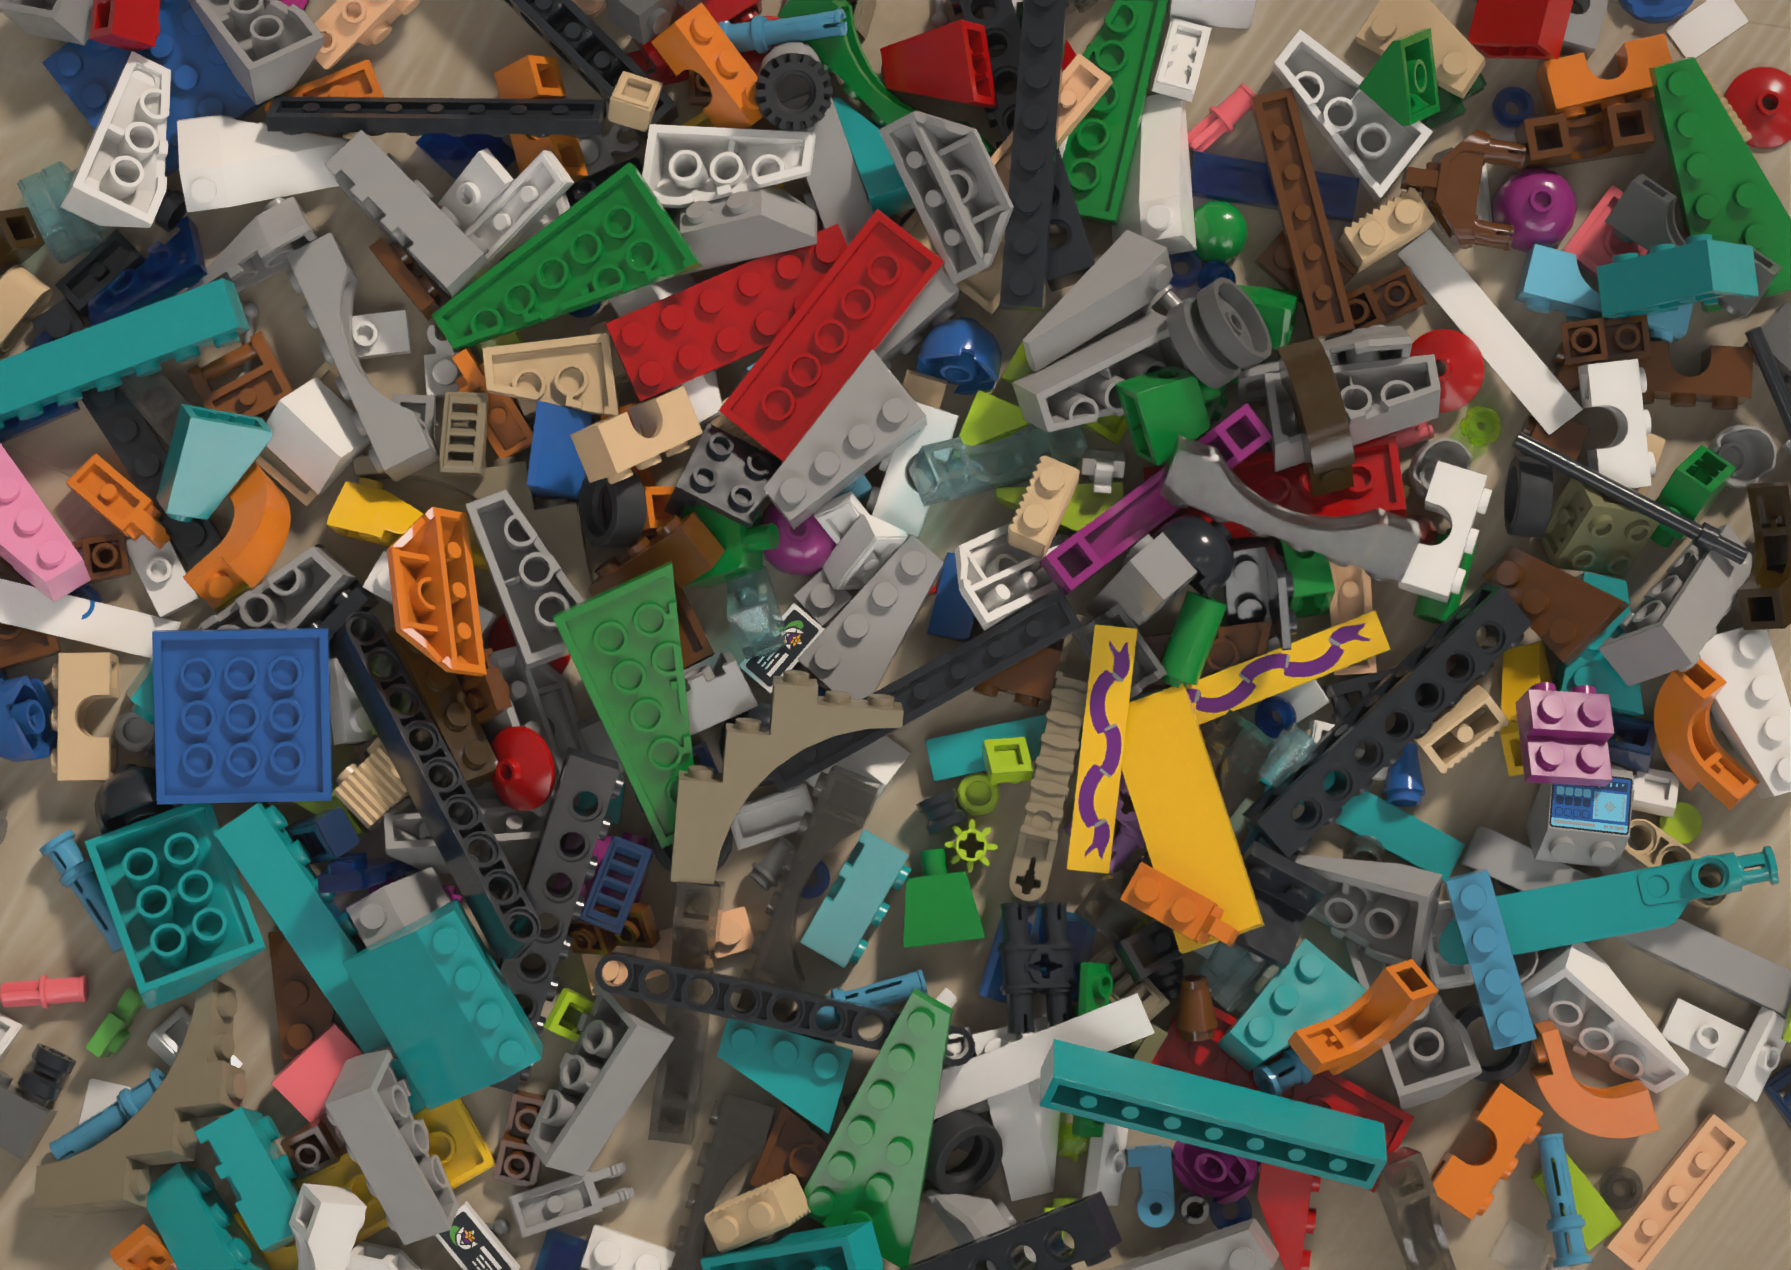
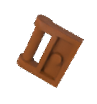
M262 331L250 336V342L203 367L196 365L187 370V374L205 408L261 417L274 410L280 399L294 391ZM257 356L260 357L263 365L215 391L210 387V381Z

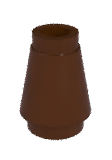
M1200 974L1181 977L1175 1028L1180 1031V1038L1186 1041H1204L1213 1038L1214 1028L1218 1026L1207 985V977Z

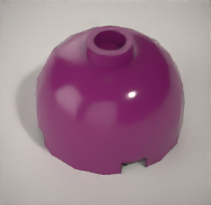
M1536 167L1526 168L1509 176L1494 194L1491 211L1493 222L1514 225V234L1509 236L1514 237L1511 248L1527 253L1534 244L1552 248L1560 243L1573 226L1577 206L1575 194L1567 180L1555 171Z
M773 503L762 514L761 525L774 523L779 530V546L775 549L763 550L764 558L777 571L790 575L810 576L823 569L824 564L837 545L814 517V514L795 529L791 527Z
M1176 1141L1173 1147L1175 1157L1172 1160V1167L1180 1182L1198 1197L1203 1198L1205 1194L1218 1197L1215 1203L1226 1204L1242 1198L1254 1183L1261 1163Z

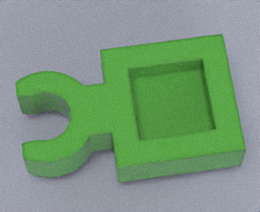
M129 987L125 991L114 1011L109 1012L86 1045L85 1049L98 1058L109 1057L111 1053L117 1055L128 1042L131 1033L127 1030L133 1022V1017L144 1005L139 990L136 987H133V989Z

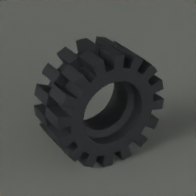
M799 53L782 54L768 61L758 73L759 76L754 86L755 102L762 116L776 127L792 131L808 129L814 126L816 122L821 121L825 116V112L831 106V94H833V87H831L830 83L831 78L828 72L824 70L823 65L811 58V56ZM788 75H799L809 85V98L800 108H787L778 99V84Z

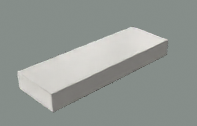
M543 150L464 234L468 237L473 233L486 245L489 252L485 256L491 266H494L574 184V181L553 152Z

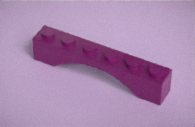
M1246 403L1131 493L1047 554L1039 562L1059 590L1062 589L1064 595H1068L1262 447L1273 436Z

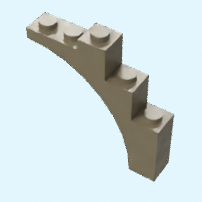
M454 421L453 428L476 429V422ZM442 425L434 426L436 438L434 445L439 456ZM453 437V444L474 445L475 438ZM372 448L364 450V456L353 458L355 474L359 478L372 480L391 479L385 471L378 473L368 454V450ZM452 453V460L473 461L474 454ZM485 457V478L442 477L439 474V461L403 478L430 482L458 491L473 500H478L506 489L585 601L593 597L588 591L593 580L585 535L580 523L579 507L577 503L569 504L568 498H560L544 502V508L537 510L535 496L527 487L529 465L526 461L519 462L518 457H505L494 460V467L487 468Z
M786 670L783 672V676H773L769 726H761L762 721L753 718H737L735 724L726 723L722 774L714 773V768L701 765L689 766L688 771H679L671 881L714 884L720 851L733 819L751 792L776 767L801 750L836 735L864 729L902 728L904 710L901 702H894L893 696L885 694H870L868 700L851 699V693L844 691H826L825 697L818 696L817 679H810L809 673L804 671Z
M216 979L197 989L193 1015L183 1045L160 1086L148 1102L121 1129L95 1147L66 1160L37 1166L33 1209L57 1218L147 1208V1195L151 1187L149 1175L151 1165L195 1161V1147L198 1143V1138L194 1132L198 1130L197 1118L227 1115L239 1107H243V1099L247 1092L245 1070L231 1064V1057L235 1050L233 1040L234 1015L237 1012L235 989Z

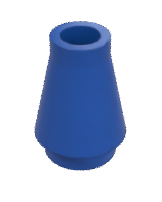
M1408 743L1403 748L1402 756L1388 768L1383 794L1387 795L1388 804L1397 807L1421 805V796L1425 795V788L1418 758V747L1414 743Z

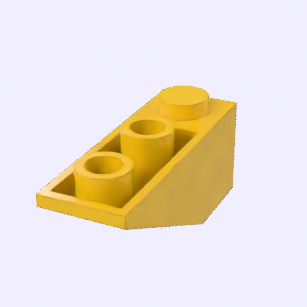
M1543 641L1515 647L1503 652L1501 711L1509 722L1508 726H1502L1500 737L1509 777L1524 775L1515 703L1531 686L1544 682L1552 683Z

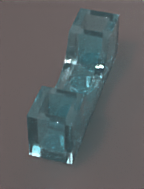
M1030 423L1009 437L985 445H966L962 442L961 437L924 445L910 466L909 472L925 507L1029 481L1032 479V472H1035V467L1039 463V457L1044 455L1075 468L1089 445L1080 425L1046 432Z

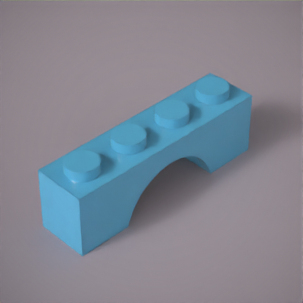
M1484 868L1444 879V885L1468 959L1479 1006L1492 1048L1497 1050L1537 1039L1489 871Z

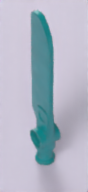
M1765 846L1762 852L1736 856L1734 852L1720 855H1707L1687 861L1496 896L1512 954L1519 955L1667 927L1676 922L1690 900L1713 898L1719 895L1740 892L1745 885L1769 881L1771 885L1778 884L1779 877L1772 847ZM1712 866L1719 872L1720 883L1718 887L1708 888L1700 883L1698 872L1701 867ZM1758 866L1761 867L1760 869H1755V870H1750V871H1744V870H1743V869L1753 868V867H1758ZM1455 919L1447 924L1438 939L1441 957L1450 965L1460 966L1469 964Z

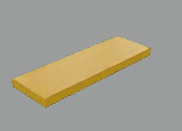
M1181 683L1179 688L1173 686L1129 702L1121 769L1153 868L1218 904V907L1224 910L1220 920L1240 932L1239 934L1264 926L1200 727L1184 684ZM1173 930L1179 951L1182 954L1219 942V940L1210 936L1206 945L1199 941L1196 943Z
M462 1097L430 1110L426 1106L413 1115L414 1120L423 1118L429 1132V1156H439L452 1190L496 1165L497 1161ZM348 1152L341 1156L339 1162L302 1180L300 1177L295 1180L299 1190H301L303 1183L349 1188L367 1206L364 1224L358 1231L354 1245L389 1226L385 1210L377 1196L375 1197L369 1192L363 1171L357 1161H353L350 1158ZM240 1212L233 1214L234 1219L256 1246L272 1270H298L299 1259L296 1240L274 1252L261 1251Z

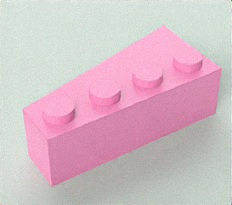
M0 443V556L51 601L56 602L89 582L88 571L80 554Z

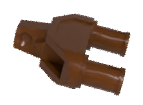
M1476 129L1438 163L1428 162L1426 169L1405 168V171L1403 170L1400 189L1408 190L1411 187L1415 188L1417 192L1422 193V200L1428 202L1429 211L1446 238L1456 248H1472L1473 244L1509 251L1514 238L1509 236L1514 234V225L1478 220V215H1475L1481 173L1485 163L1521 170L1525 161V155L1521 154L1526 152V143L1492 139L1486 131Z

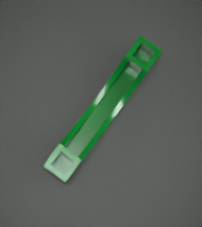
M789 0L777 14L782 19L834 11L842 8L846 18L841 19L839 23L847 22L846 36L839 35L799 42L809 44L816 51L824 70L829 73L834 71L844 81L842 88L850 97L858 102L863 100L873 110L871 117L882 128L911 112H922L904 102L890 89H886L884 82L874 72L862 50L855 29L852 6L846 0ZM949 120L974 128L969 122ZM979 133L991 157L996 149Z

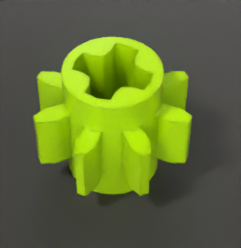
M974 819L970 820L968 830L963 832L954 825L952 830L958 836L956 841L944 843V847L955 849L956 856L952 858L950 864H957L960 860L967 862L966 869L968 873H971L973 870V862L978 860L988 867L990 865L989 860L984 856L986 851L998 849V845L987 844L985 837L990 833L991 828H985L982 832L975 830ZM969 834L975 835V841L983 845L982 850L975 852L974 858L967 857L966 850L959 849V842H965Z

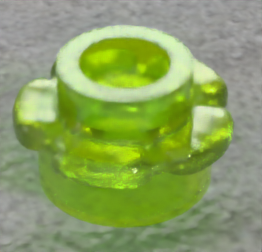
M1479 405L1473 406L1466 411V417L1461 420L1460 430L1463 436L1469 438L1470 444L1483 447L1488 442L1493 443L1499 438L1501 434V419L1492 408ZM1478 423H1483L1485 425V428L1483 430H1479L1477 428Z
M1062 1122L1058 1140L1059 1156L1070 1157L1072 1162H1076L1079 1154H1087L1089 1137H1074L1072 1135L1073 1123Z

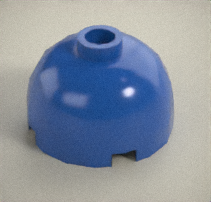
M960 317L956 320L937 324L924 337L919 351L916 371L946 380L950 384L959 385L954 391L955 394L976 395L978 390L987 393L994 389L995 381L998 382L1002 352L997 339L988 329L980 325L973 318Z
M21 676L0 683V757L12 762L49 757L53 748H56L58 731H51L49 714H52V708L56 705L50 691L38 678L27 679L28 676Z

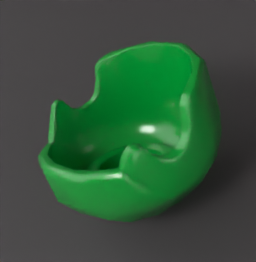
M1208 201L1194 209L1197 250L1191 251V254L1206 264L1222 265L1235 259L1242 252L1248 234L1246 219L1240 210L1226 201Z

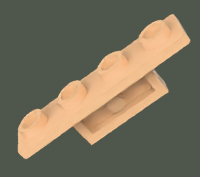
M337 0L314 23L325 39L324 45L315 56L316 61L323 68L330 70L357 42L367 47L372 43L374 45L380 43L392 31L390 24L401 13L407 15L413 11L421 0Z

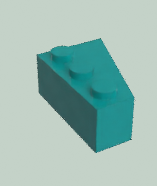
M1305 938L1295 947L1289 965L1285 969L1278 967L1216 1045L1244 1069L1251 1072L1257 1066L1264 1064L1290 1048L1291 1046L1287 1041L1296 1030L1334 1017L1352 1005L1367 990Z
M728 1018L717 1056L829 1134L854 1049L795 1032Z

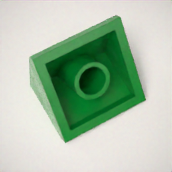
M1424 28L1392 41L1358 86L1361 91L1402 126L1412 125L1440 112L1431 28Z

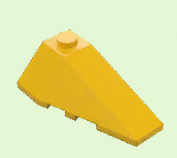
M360 477L358 484L345 482L328 516L326 525L340 536L390 547L424 513L390 492L383 490V483ZM471 543L473 567L488 570L480 548Z

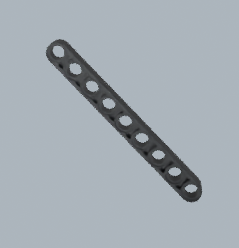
M356 611L348 616L333 639L332 648L489 946L502 959H517L538 938L541 932L539 917L380 621L369 612ZM372 671L378 673L381 677L375 675ZM391 707L397 709L400 713H397ZM411 744H414L420 750L415 749ZM430 780L436 782L440 787L435 786ZM450 817L456 819L460 825L453 822ZM470 854L477 857L480 862L475 861ZM490 891L495 893L500 898V900L494 898L491 895ZM510 929L516 931L520 938L513 935Z
M622 952L606 954L598 962L595 969V978L598 985L609 993L879 1051L901 1013ZM612 960L622 962L628 970L627 979L620 984L609 983L604 978V965ZM653 970L665 971L670 978L669 988L662 993L651 992L645 983V978L649 972ZM696 979L707 980L713 988L712 996L705 1002L692 1000L688 994V987L692 981ZM747 988L754 993L755 1003L750 1010L738 1011L733 1008L730 1003V997L735 990ZM789 997L797 1003V1012L792 1019L780 1020L773 1014V1006L778 999ZM831 1006L839 1011L840 1019L834 1028L822 1029L816 1024L815 1016L821 1008ZM874 1015L881 1020L882 1029L874 1038H864L858 1032V1024L865 1016ZM951 1023L949 1035H963L966 1047L958 1056L945 1055L943 1064L961 1066L973 1057L975 1042L972 1035L964 1027Z

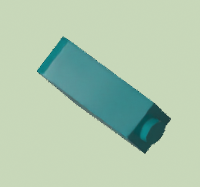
M186 404L180 405L156 498L170 518L182 522H191L193 518L207 520L270 442L273 431L263 418Z

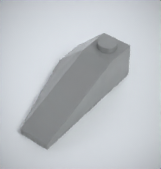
M1301 854L1292 855L1288 858L1330 881L1325 896L1307 914V917L1311 916L1331 928L1329 933L1342 940L1345 936L1366 949L1364 953L1377 961L1395 965L1413 959L1421 967L1438 910L1442 874L1395 863Z

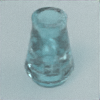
M1293 723L1288 730L1282 729L1265 762L1257 772L1277 788L1285 779L1315 757L1313 752L1318 748L1319 744Z

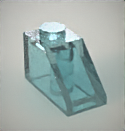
M766 565L759 572L727 582V618L746 659L757 655L759 657L769 656L780 647L786 645L785 625Z

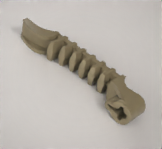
M1075 613L1082 626L1093 619ZM1071 634L1065 637L1055 676L1056 685L1051 693V707L1046 715L1045 733L1041 736V750L1036 758V772L1034 779H1031L1029 802H1026L1025 819L1020 827L1009 877V894L1014 902H1018V904L1020 902H1027L1028 908L1038 906L1045 899L1058 842L1059 834L1057 831L1059 823H1062L1064 811L1062 809L1064 801L1068 798V783L1070 777H1073L1074 757L1078 755L1080 744L1078 740L1080 733L1083 732V718L1091 662ZM1035 864L1033 873L1034 885L1039 887V889L1032 888L1030 894H1023L1022 886L1017 883L1025 882L1026 877L1029 875L1030 866Z

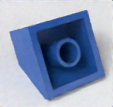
M537 401L527 477V487L535 497L545 499L568 498V501L579 502V493L586 473L570 434L595 424L592 414L548 402Z

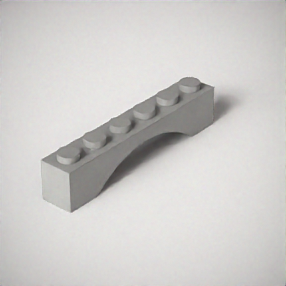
M330 232L286 254L292 268L286 272L289 281L296 293L300 294L303 292L308 305L302 307L304 314L314 330L319 328L324 340L319 342L320 349L329 365L336 364L341 376L335 378V382L346 401L351 399L357 412L351 414L353 422L361 436L365 437L368 435L373 448L368 450V454L378 473L385 471L397 482L439 461V454L424 422L413 411L392 402L378 392L361 367L352 335L353 301L359 280L341 243Z

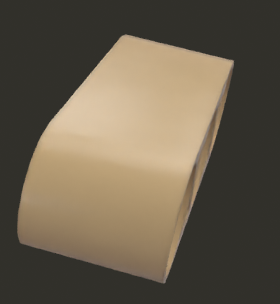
M20 264L12 266L0 278V360H3L32 325L31 321L41 314L53 295V290Z
M1645 819L1631 820L1630 829L1632 827L1638 828L1643 833L1644 843L1639 850H1635L1627 842L1622 857L1639 869L1662 865V858L1667 852L1674 854L1678 862L1700 858L1652 822ZM1703 866L1699 869V880L1705 877L1712 882L1713 888L1719 886L1720 874L1714 867ZM1728 894L1709 898L1707 901L1702 898L1690 900L1688 904L1695 908L1716 907L1727 899Z

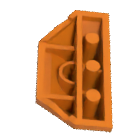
M431 507L387 549L396 632L446 672L482 677L487 673L467 513Z

